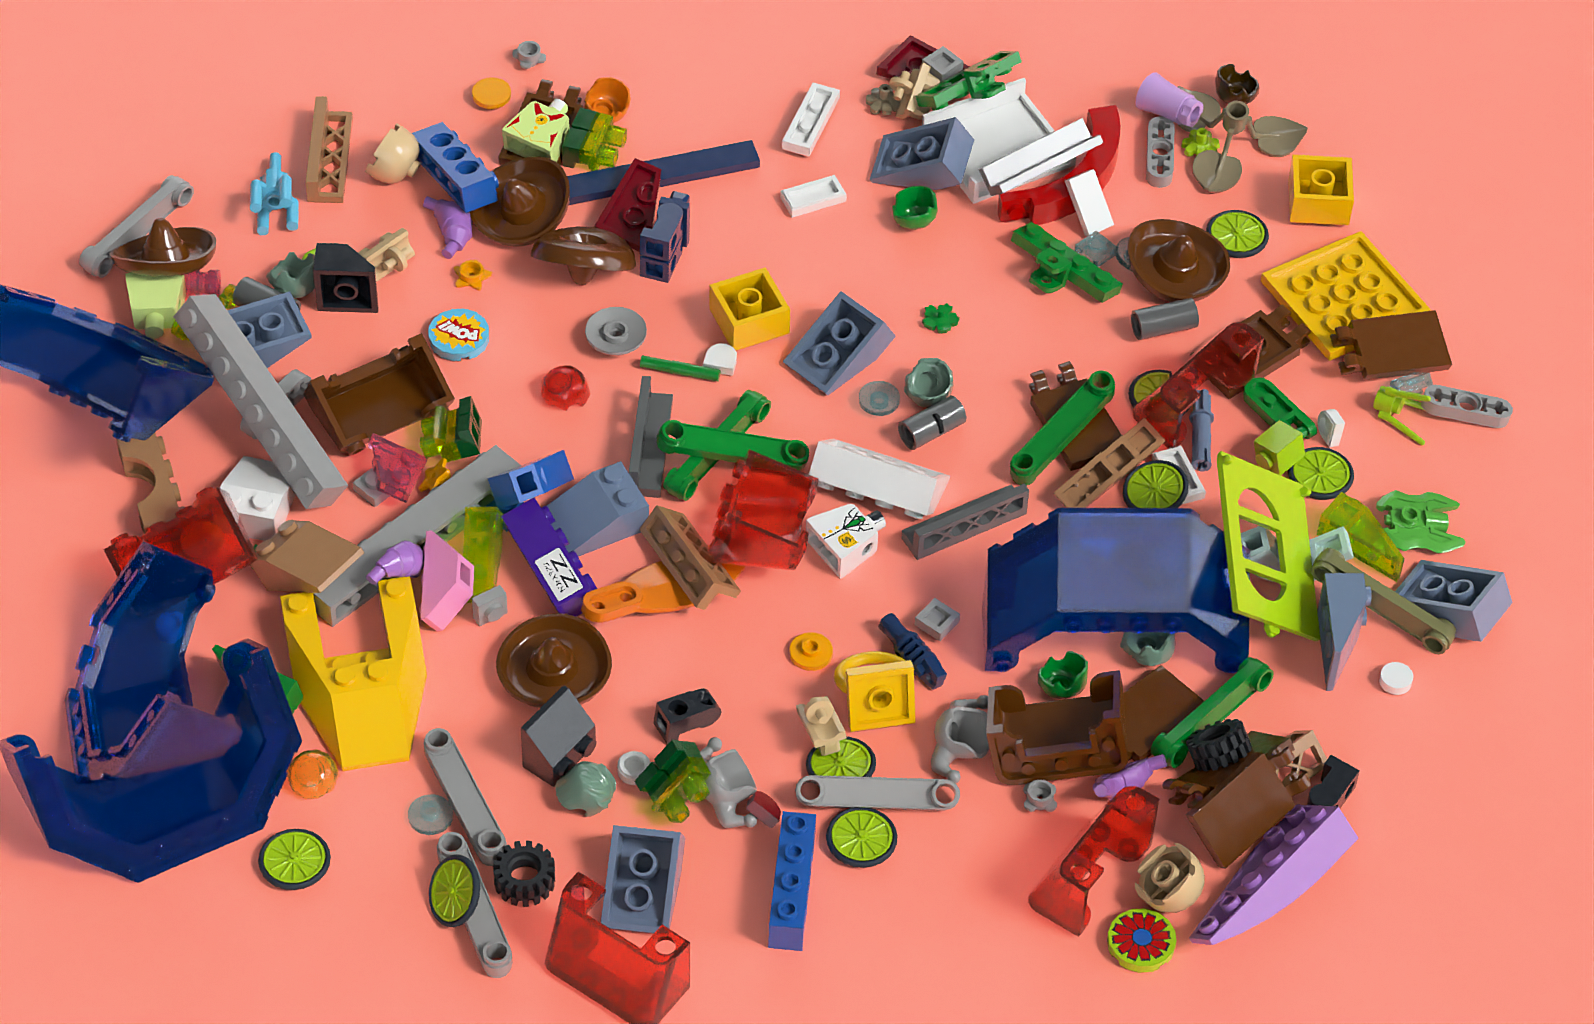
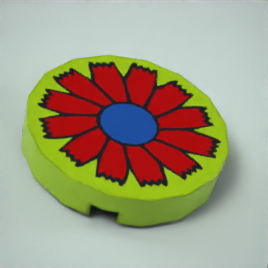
M1145 908L1130 909L1119 914L1111 922L1107 935L1108 951L1113 957L1114 955L1119 961L1118 964L1125 969L1138 973L1153 972L1160 969V966L1166 962L1168 963L1173 957L1177 942L1175 929L1169 920L1160 913Z

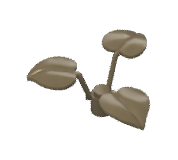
M1177 86L1203 103V112L1198 122L1193 127L1178 124L1179 127L1190 132L1193 129L1197 130L1206 126L1214 128L1223 120V127L1228 132L1222 154L1214 150H1206L1199 153L1193 161L1192 171L1194 177L1203 189L1209 192L1227 191L1240 180L1242 164L1239 159L1227 156L1232 136L1244 131L1246 125L1251 137L1258 139V148L1263 153L1273 157H1284L1292 153L1307 133L1308 127L1293 120L1277 116L1261 117L1252 125V117L1248 116L1249 108L1245 103L1232 101L1226 108H1223L1221 113L1218 101L1212 96Z

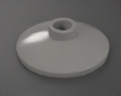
M608 307L597 311L589 318L585 327V335L588 343L597 351L608 355H623L633 352L643 344L647 335V327L644 319L637 312L624 307Z

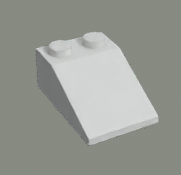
M243 456L220 486L212 506L214 524L225 534L262 541L271 539L278 533V527L286 521L296 494L273 461Z

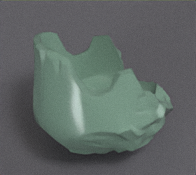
M289 252L285 260H280L266 274L268 282L277 291L282 293L290 291L293 298L307 296L315 289L313 275L315 255L309 253L307 258L303 260L297 257L295 252Z
M921 358L916 366L913 367V371L906 375L904 392L915 404L928 408L952 394L954 387L953 371L945 361L939 358Z
M1161 612L1156 617H1148L1143 613L1138 614L1133 623H1130L1128 629L1124 631L1120 647L1142 665L1156 666L1166 663L1173 656L1176 646L1174 620L1169 614Z
M581 761L556 782V796L561 805L566 809H583L586 811L584 815L591 817L608 808V804L611 802L616 790V780L602 763Z

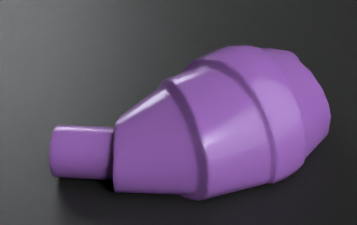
M427 196L423 207L434 211V217L437 218L438 226L446 244L441 253L445 258L451 259L457 251H462L466 243L472 238L473 222L470 213H465L455 201L436 200Z
M401 541L386 551L376 562V566L366 575V579L372 585H376L383 577L399 578L410 576L417 578L420 576L424 566V553L420 546L410 541Z
M1161 754L1130 762L1119 772L1103 774L1096 778L1093 790L1098 797H1106L1111 800L1131 798L1144 786L1154 770L1167 767L1166 759Z

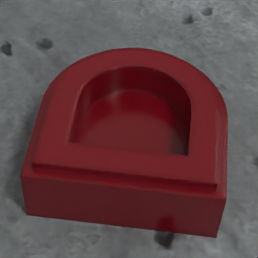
M756 791L748 799L746 810L766 826L773 828L780 821L781 810L770 796L764 792Z

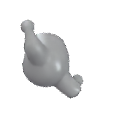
M981 695L977 699L954 700L951 702L949 709L939 716L934 730L937 743L931 758V769L933 772L946 777L947 780L958 783L961 778L960 772L949 767L955 759H981L986 756L989 751L986 736L987 712L976 708H988L987 695Z
M712 737L708 741V745L700 750L703 759L691 772L698 778L699 790L703 797L713 805L716 817L722 827L728 829L745 825L748 828H752L757 824V818L751 813H748L746 816L737 815L735 810L738 803L757 791L755 781L736 749H731L711 757L714 752L722 748V741L717 737Z

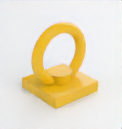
M868 651L851 655L838 664L834 671V682L842 692L847 694L848 726L851 732L916 723L914 667L911 660L905 661L900 656L888 652ZM868 664H878V665H871V666L859 667V666L868 665Z

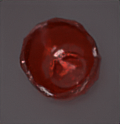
M562 365L551 369L540 383L543 400L549 406L558 407L564 411H567L574 404L583 407L590 397V387L585 375L571 365Z

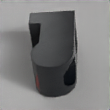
M701 688L657 702L653 724L666 744H668L672 739L679 740V735L698 727L704 728L712 725L719 719L722 711L709 690Z
M1330 755L1323 766L1320 780L1322 783L1311 788L1307 805L1334 806L1341 809L1356 788L1360 770Z

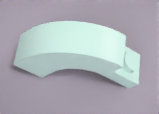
M1257 526L1241 533L1244 558L1280 571L1277 538L1270 530ZM1343 526L1309 539L1312 566L1317 556L1327 548L1339 551L1344 556L1345 561L1354 558L1348 532ZM1257 576V577L1262 578V579H1264V580L1271 581V580L1265 579V578H1263V577Z

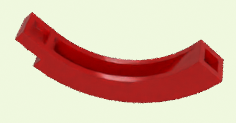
M1111 105L1088 109L1087 129L1091 137L1100 135L1103 143L1088 150L1083 160L1067 175L1040 187L999 194L997 215L1000 222L1029 218L1030 222L1042 225L1075 213L1076 210L1065 180L1088 170H1095L1101 190H1103L1114 172L1118 158L1121 125L1117 106Z

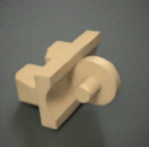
M922 63L920 69H913L911 74L907 71H902L900 77H892L890 79L889 87L895 91L893 98L898 101L901 100L895 115L896 117L903 120L910 116L922 120V116L929 113L931 107H919L915 97L940 83L938 78L929 73L931 67L927 64Z
M400 228L393 234L387 232L380 237L379 244L371 249L365 247L358 252L375 267L376 281H379L394 269L399 272L403 271L408 267L407 260L416 255L409 243V234L406 229Z
M828 696L812 697L806 705H796L797 713L814 747L819 749L821 755L826 756L840 751L839 741L847 738L846 732Z

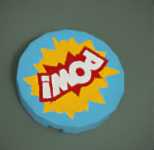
M451 309L442 312L432 320L428 327L430 347L441 358L451 361H461V358L469 357V359L475 358L485 351L489 343V325L484 317L468 309Z

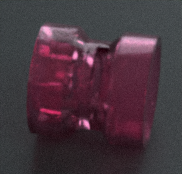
M210 269L207 272L199 270L186 275L187 298L189 296L216 294L218 298L220 297V269Z

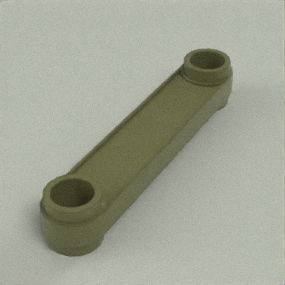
M1331 548L1324 549L1317 556L1311 570L1313 577L1322 584L1325 573H1364L1345 561L1344 556L1339 551ZM1364 573L1365 586L1371 587L1372 595L1371 605L1366 606L1367 608L1420 640L1423 646L1433 654H1443L1450 648L1456 634V628L1450 621L1434 617Z

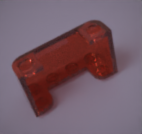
M1236 322L1230 324L1199 347L1143 397L1133 408L1134 419L1139 423L1145 418L1164 438L1165 442L1163 445L1168 449L1179 446L1186 438L1187 427L1182 420V415L1200 398V394L1196 390L1211 376L1230 389H1239L1245 386L1256 376L1264 337L1245 323Z
M749 449L744 460H737L731 474L734 477L732 483L726 482L719 497L721 503L715 515V518L718 519L711 534L714 538L708 549V554L712 556V563L794 571L806 552L809 532L803 530L801 533L803 519L816 496L819 478Z
M213 486L207 487L196 494L197 499L193 502L194 508L190 505L180 509L175 513L176 518L167 523L160 521L149 526L146 529L148 533L141 537H129L128 533L121 534L110 541L111 546L103 549L139 619H151L248 567L258 559L229 492L219 487L215 489Z
M1137 786L1122 788L1086 822L1031 890L1028 896L1030 907L1035 912L1080 937L1091 921V910L1087 905L1088 892L1104 872V868L1096 864V862L1105 851L1125 862H1134L1143 857L1153 842L1160 798ZM1089 872V877L1087 879L1082 880Z
M578 871L565 885L561 893L545 955L544 964L546 969L629 1024H659L690 988V942L662 924L648 941L639 948L587 914L604 896L606 888ZM584 887L588 888L592 893L591 896L586 900L584 895ZM669 940L675 944L676 948L672 953L662 954L656 950L655 946L660 941Z

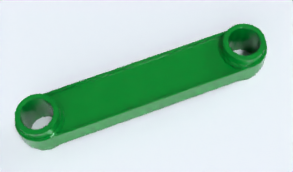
M1099 370L1092 373L1089 379L1024 447L1014 454L1010 461V475L1016 484H1025L1026 486L1032 484L1104 406L1111 402L1115 395V381L1109 372Z
M748 389L740 397L737 408L717 429L745 433L756 421L760 423L767 417L772 403L766 396ZM690 456L680 468L674 467L669 471L663 482V488L674 497L687 501L695 493L698 482L719 460Z
M677 420L666 421L660 427L656 437L658 448L667 454L678 453L783 470L790 474L797 473L805 467L810 453L808 446L800 440L778 439L686 424Z
M1246 658L1232 678L1168 734L1163 732L1156 737L1151 746V754L1153 756L1163 754L1167 766L1173 768L1180 766L1189 751L1186 743L1189 740V736L1196 734L1195 731L1198 729H1205L1204 726L1208 724L1212 726L1216 721L1221 720L1222 722L1256 691L1263 692L1272 682L1273 670L1257 658Z

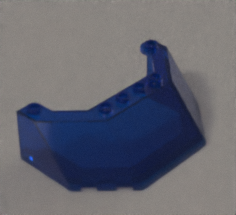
M0 284V366L49 385V392L62 397L68 395L70 396L69 402L84 408H87V406L92 407L90 412L94 415L107 419L110 416L113 419L110 421L108 428L113 431L112 436L116 439L129 443L132 438L143 441L147 440L213 384V373L206 364L118 322H115V324L97 318V315L75 306L74 308L67 307L55 302L56 299L42 294Z
M1057 508L1048 513V519L1038 525L1031 523L1013 533L1011 541L1002 546L996 543L987 549L982 600L985 671L1007 672L1018 664L1021 650L1054 632H1166L1170 634L1187 632L1215 651V666L1225 673H1236L1241 663L1249 656L1250 618L1235 613L1232 610L1224 531L1214 524L1208 526L1200 520V514L1191 508ZM1242 545L1243 557L1250 560V550ZM1246 571L1248 578L1250 580V573Z
M143 541L92 613L88 626L93 627L94 630L89 645H82L75 669L80 671L75 689L68 688L64 700L75 783L85 785L119 780L224 756L232 744L235 745L240 740L243 727L238 716L229 714L222 719L193 707L192 692L190 691L188 680L189 674L184 657L197 615L204 604L209 603L215 594L216 586L213 585L212 570Z
M246 638L228 646L224 650L221 662L228 683L209 725L86 777L56 766L50 754L41 757L34 740L25 734H14L0 740V751L9 774L48 847L139 883L264 829L269 818V810L275 797H278L288 775V767L295 752H298L302 743L301 735L268 647Z

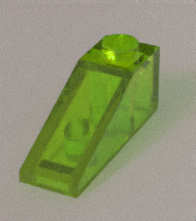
M1341 492L1320 515L1316 535L1320 536L1343 526L1348 532L1353 556L1397 582L1400 579L1405 558L1370 509L1359 500Z
M465 507L463 557L474 565L473 596L467 603H472L473 597L497 586L503 545V519L501 516L504 515L497 507Z

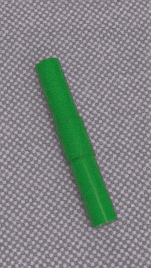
M642 355L640 360V367L716 382H719L721 370L645 355Z

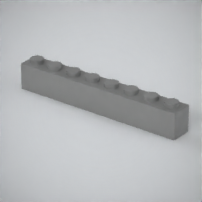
M217 295L189 296L173 316L305 509L332 506L349 486Z
M495 445L487 452L479 454L465 468L457 470L442 485L434 487L427 496L416 504L408 506L404 513L393 521L385 523L374 535L362 540L357 546L361 547L365 553L324 591L313 593L317 615L334 627L379 593L378 583L372 585L366 579V575L376 566V562L390 547L401 541H410L420 546L423 551L426 531L430 530L448 542L485 514V506L494 500L487 478L519 467L521 464ZM383 577L381 580L393 579V578H396V577H391V578Z

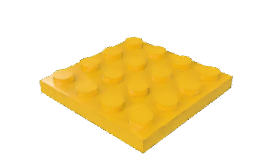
M1362 231L1263 272L1261 275L1262 284L1280 305H1284L1291 311L1290 316L1298 325L1303 323L1311 330V333L1307 336L1328 361L1355 350L1353 345L1333 347L1330 335L1336 334V327L1348 326L1351 320L1431 311L1427 304Z

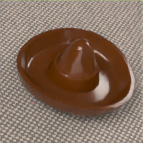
M524 157L512 160L492 170L499 183V187L496 188L498 201L470 211V217L474 225L490 240L513 247L534 244L544 234L554 231L565 217L570 202L568 176L560 164L545 157Z
M157 218L153 221L148 235L116 247L109 255L113 263L125 272L148 276L185 275L199 271L211 261L216 251V237L212 232L204 228H173L168 220Z
M1155 219L1139 224L1130 234L1128 240L1130 267L1143 287L1163 300L1169 302L1192 298L1194 302L1202 300L1217 291L1228 277L1230 258L1226 248L1212 234L1195 225L1171 219Z
M576 226L548 232L534 243L530 253L531 257L538 260L567 265L572 280L578 285L588 284L598 269L628 271L636 267L634 251L622 237L595 227Z
M552 613L534 617L516 627L506 637L498 651L496 669L505 690L516 700L524 704L541 708L564 685L570 689L582 705L594 698L604 688L611 674L612 657L606 640L593 625L572 615Z

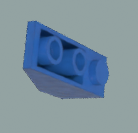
M560 450L487 479L499 509L544 494L574 480L565 451Z

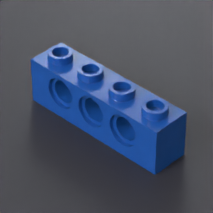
M443 121L412 133L418 141L420 148L417 161L421 162V165L465 213L498 201L496 188L499 187V183L495 173L489 171L480 157L476 158L468 144H463L459 140L457 133L454 130L451 131Z
M782 811L769 920L768 948L803 951L815 845L816 814Z

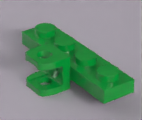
M999 51L915 96L918 106L939 110L949 105L948 101L962 98L969 94L974 99H986L1006 90L1005 83L996 82L994 77L1010 73L1012 71L1011 67L1022 62L1019 51Z
M1030 222L1013 231L1011 241L1036 258L1035 262L1040 264L1039 269L1032 272L1029 282L1043 292H1056L1065 287L1067 280H1069L1101 303L1120 294L1123 283L1115 279L1109 272L1103 271L1090 262L1087 257L1078 254L1068 247L1065 242L1053 237L1041 226Z

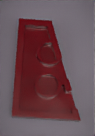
M910 35L877 66L876 75L891 79L892 77H900L902 71H907L911 74L913 69H920L922 59L938 49ZM963 63V70L970 67Z
M634 158L594 227L610 231L622 237L632 249L640 252V234L643 228H653L662 169Z

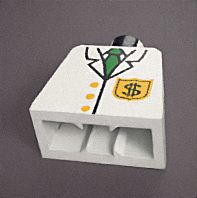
M847 504L806 519L805 540L841 579L875 554L878 547L877 531L886 527V521L878 510L864 516L854 504Z

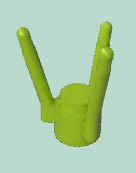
M1381 386L1373 403V408L1379 411L1378 418L1388 421L1418 444H1425V440L1391 415L1393 413L1398 415L1404 405L1424 410L1419 400L1429 402L1431 397L1397 390L1389 386Z

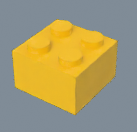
M1292 154L1288 177L1290 222L1349 225L1354 204L1352 158Z
M766 267L709 284V310L729 345L735 350L790 334V308Z

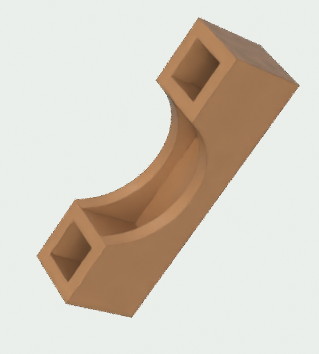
M153 425L115 433L125 476L143 479L154 487L149 496L137 503L140 525L147 547L181 540V535L184 531L183 526L188 525L189 522L185 507H178L177 504L178 501H181L177 482L171 483L170 478L174 477L170 459L164 460L162 456L166 454L163 437H156Z

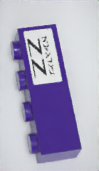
M534 497L502 515L501 517L509 533L556 611L575 617L582 614L581 606L585 594L597 589L588 573L582 575L579 571L583 564L576 552L573 550L568 553L565 546L569 545V542L562 529L554 530L551 524L556 521L547 505L541 508Z

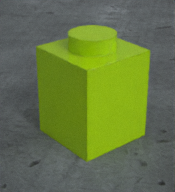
M1280 420L1254 440L1257 464L1278 475L1285 473L1305 456L1303 433Z

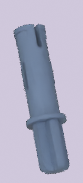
M1207 389L1195 390L1193 393V411L1189 415V420L1192 423L1191 465L1195 470L1198 468V471L1204 472L1208 471L1212 466L1211 423L1214 421V414L1211 412V395Z

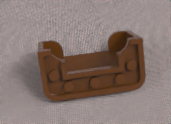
M422 333L407 340L409 345L400 349L396 347L388 355L339 376L336 373L330 375L328 381L324 375L309 381L303 395L309 407L341 453L348 452L349 456L357 454L366 448L365 444L427 417L432 416L433 419H437L450 412L448 407L454 402L455 397Z
M1120 670L1102 672L1095 675L1090 681V696L1026 704L1022 691L1015 686L1001 685L989 687L986 736L997 779L1006 785H1022L1040 779L1054 781L1116 773L1124 769L1128 763V744L1123 683Z

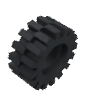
M1225 719L1222 723L1219 720L1212 726L1208 724L1204 726L1205 729H1198L1195 731L1196 734H1191L1189 740L1186 741L1197 770L1203 769V771H1208L1211 768L1212 771L1218 770L1220 766H1223V768L1228 767L1229 763H1237L1239 761L1238 758L1246 757L1247 753L1252 750L1244 724L1238 719H1233L1232 721L1231 719Z
M526 840V846H521L520 841H515V848L512 849L509 844L504 846V853L499 851L496 855L497 860H494L493 873L496 892L498 894L501 893V897L505 902L511 897V905L517 906L518 901H523V907H529L530 900H533L534 905L540 903V896L546 900L549 897V891L553 892L554 882H556L554 858L551 857V852L548 849L543 851V845L537 843L534 848L532 847V841ZM520 867H531L538 872L534 878L529 880H518L511 875L515 869Z

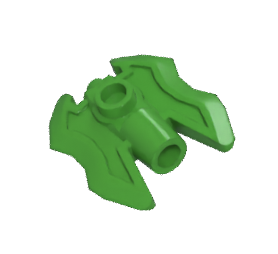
M1394 490L1382 496L1376 504L1377 510L1381 512L1384 510L1389 511L1388 514L1384 515V524L1388 525V527L1381 529L1380 535L1389 544L1402 551L1413 548H1425L1436 553H1446L1464 547L1466 543L1464 538L1446 533L1449 518L1447 513L1442 512L1456 510L1460 506V503L1453 499L1433 492H1426L1421 495H1408Z

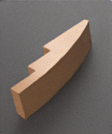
M1143 418L1124 436H1120L1107 449L1095 456L1053 494L1075 517L1163 445L1165 440Z

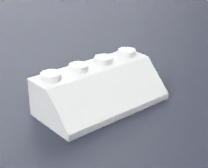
M832 438L818 441L808 478L817 480L816 486L834 490L836 486L845 489V495L863 500L864 496L876 499L875 505L893 509L895 505L904 508V514L922 519L923 515L927 516L934 513L949 482L950 475Z

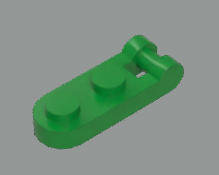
M1261 377L1252 378L1246 382L1243 392L1244 401L1270 427L1280 420L1289 426L1294 423L1298 427L1296 430L1303 433V439H1310L1317 434L1315 423L1272 382Z

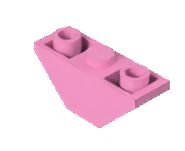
M430 530L426 531V540L423 547L424 572L421 576L423 588L419 612L421 620L439 632L446 628L473 596L474 565L435 532Z

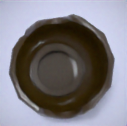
M1234 64L1223 65L1217 70L1215 86L1216 93L1221 100L1228 104L1232 101H1241L1248 104L1255 100L1259 94L1260 86L1258 80L1250 75L1249 70H1246L1244 73H1238L1235 70Z

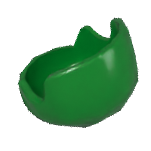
M919 185L907 187L896 194L895 205L892 206L893 217L896 223L903 228L912 230L929 226L936 218L938 212L937 198L933 190Z
M1067 651L1061 660H1055L1051 656L1044 667H1041L1038 671V684L1052 698L1067 699L1075 697L1086 687L1088 661L1083 655L1073 651Z

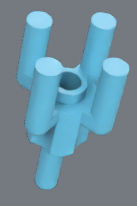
M277 152L270 154L269 169L260 177V180L255 179L250 184V210L257 213V233L259 235H267L269 233V213L272 210L281 208L287 209V229L291 231L298 229L299 201L292 196V178L288 173L281 171V155Z

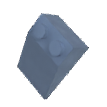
M956 117L883 135L870 181L877 184L904 187L921 185L932 190L960 185L972 150L974 138Z
M290 291L227 310L267 368L312 338V334Z
M840 291L783 360V363L823 393L830 395L876 361L896 335L883 320Z
M621 461L591 472L547 505L556 521L551 524L554 530L562 529L569 542V545L565 546L568 553L574 550L578 557L641 533L639 529L649 516V504Z
M1420 560L1395 591L1434 617L1450 621L1456 628L1455 638L1478 642L1483 641L1513 603L1504 572Z
M1325 573L1317 612L1326 691L1334 690L1358 641L1361 626H1366L1367 623L1366 606L1371 605L1372 595L1371 587L1365 586L1364 573Z
M613 825L600 928L669 935L682 872L686 840L681 832Z

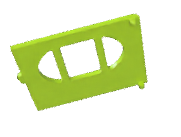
M1220 451L1217 455V470L1233 612L1263 622L1265 633L1270 638L1279 635L1280 629L1313 641L1321 640L1314 577L1311 573L1312 560L1304 497L1310 496L1311 489L1303 487V484ZM1248 489L1260 496L1269 508L1273 519L1240 506L1238 500L1241 493ZM1239 518L1276 533L1280 571L1243 557ZM1246 571L1279 583L1281 591L1278 597L1271 601L1260 595L1249 580Z

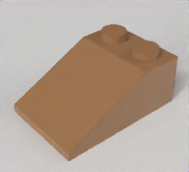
M291 519L282 523L277 529L278 533L271 539L260 543L255 548L256 552L248 559V562L267 591L321 593L365 552L361 547L310 521Z

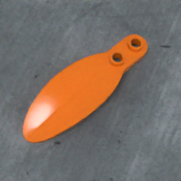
M737 537L708 545L735 581L750 560L752 554V543L750 540L744 537ZM659 561L638 570L625 581L589 591L583 598L581 612L588 620L603 623L635 612H671L693 607L694 604L664 563Z

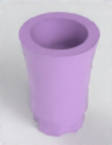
M1157 72L1148 75L1137 92L1136 107L1139 110L1163 116L1179 125L1184 124L1193 127L1203 112L1202 102L1173 85Z

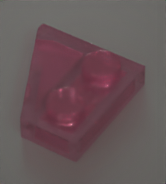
M373 433L368 443V448L373 450L372 467L376 473L375 482L377 490L407 503L425 468L428 458Z

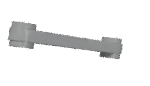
M168 176L156 193L95 246L91 245L85 248L80 255L79 265L95 277H105L111 271L114 264L109 253L120 245L147 235L155 219H165L177 207L187 205L194 194L193 186L178 176Z
M443 728L432 729L426 734L424 739L425 756L479 860L486 866H493L494 860H497V853L499 851L504 853V846L507 845L506 838L451 734Z
M810 775L801 778L796 784L795 789L797 800L802 805L808 807L946 811L954 808L960 799L959 787L956 783L947 779ZM806 783L816 784L820 789L819 796L812 800L804 798L801 794L802 786ZM945 786L952 789L954 800L946 804L938 801L935 794L938 788Z
M447 832L439 838L437 844L439 863L448 856L459 854L469 858L477 869L467 842L461 834ZM478 871L480 878L478 905L473 915L464 924L485 973L492 978H502L512 968V950ZM494 958H502L501 960H492Z

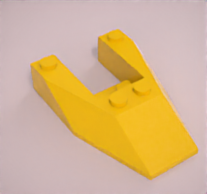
M410 576L380 580L378 582L380 608L388 648L324 658L313 593L302 592L280 596L292 676L297 681L303 694L300 704L342 771L410 760L427 679Z

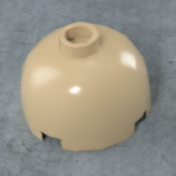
M396 123L394 129L391 128L373 154L376 161L373 165L368 163L365 172L373 178L389 184L398 183L407 175L412 178L421 165V162L417 161L420 148L415 136L406 128Z
M1174 843L1176 846L1167 847L1165 844L1156 847L1147 854L1137 870L1141 875L1139 884L1135 882V890L1138 896L1160 912L1178 913L1186 910L1199 898L1205 884L1204 870L1195 854L1180 843Z

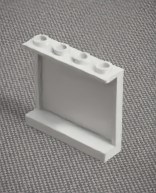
M1025 78L1006 83V90L991 98L974 99L970 97L957 101L945 108L930 111L922 116V125L956 117L974 138L962 183L959 185L973 204L993 197L990 195L979 172L980 168L1055 131L1025 94ZM1076 157L1017 187L1075 166Z

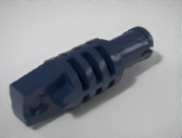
M894 613L885 615L880 620L878 628L893 643L895 654L905 661L911 660L914 667V675L918 676L932 690L942 687L947 673L934 652H931V649L920 639L917 633L908 631Z

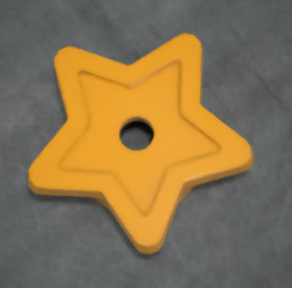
M467 260L460 266L454 267V272L459 276L456 281V287L458 288L471 286L480 291L482 289V281L492 276V271L485 270L478 260Z
M442 458L434 467L425 470V479L418 488L421 492L428 488L432 490L451 478L450 470L445 468L447 459Z

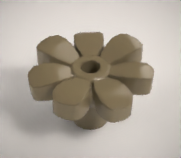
M882 84L879 88H873L871 94L866 96V104L870 105V112L874 115L879 114L880 111H882V115H891L892 111L897 112L901 100L898 101L893 98V89L888 84Z

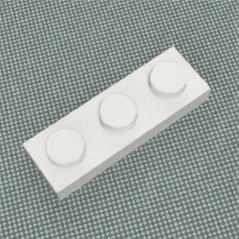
M812 83L782 140V149L810 157L840 99L839 89Z

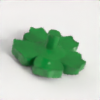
M948 303L939 305L938 309L933 305L925 307V318L922 320L924 327L932 331L937 328L938 333H947L952 327L958 325L960 317L956 313H952L953 306H950Z

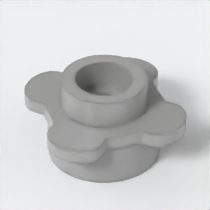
M524 41L512 52L513 58L519 60L520 67L523 69H530L538 63L546 61V55L541 53V47L535 41Z
M1041 779L1025 784L1023 792L1026 794L1024 808L1030 812L1035 810L1053 812L1056 810L1057 802L1054 800V794L1057 790L1056 786Z

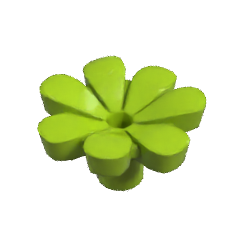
M1199 128L1190 131L1189 137L1182 140L1181 147L1185 148L1184 154L1187 157H1191L1194 154L1197 156L1206 150L1217 151L1220 148V143L1217 138H1212L1210 131H1207L1205 128Z

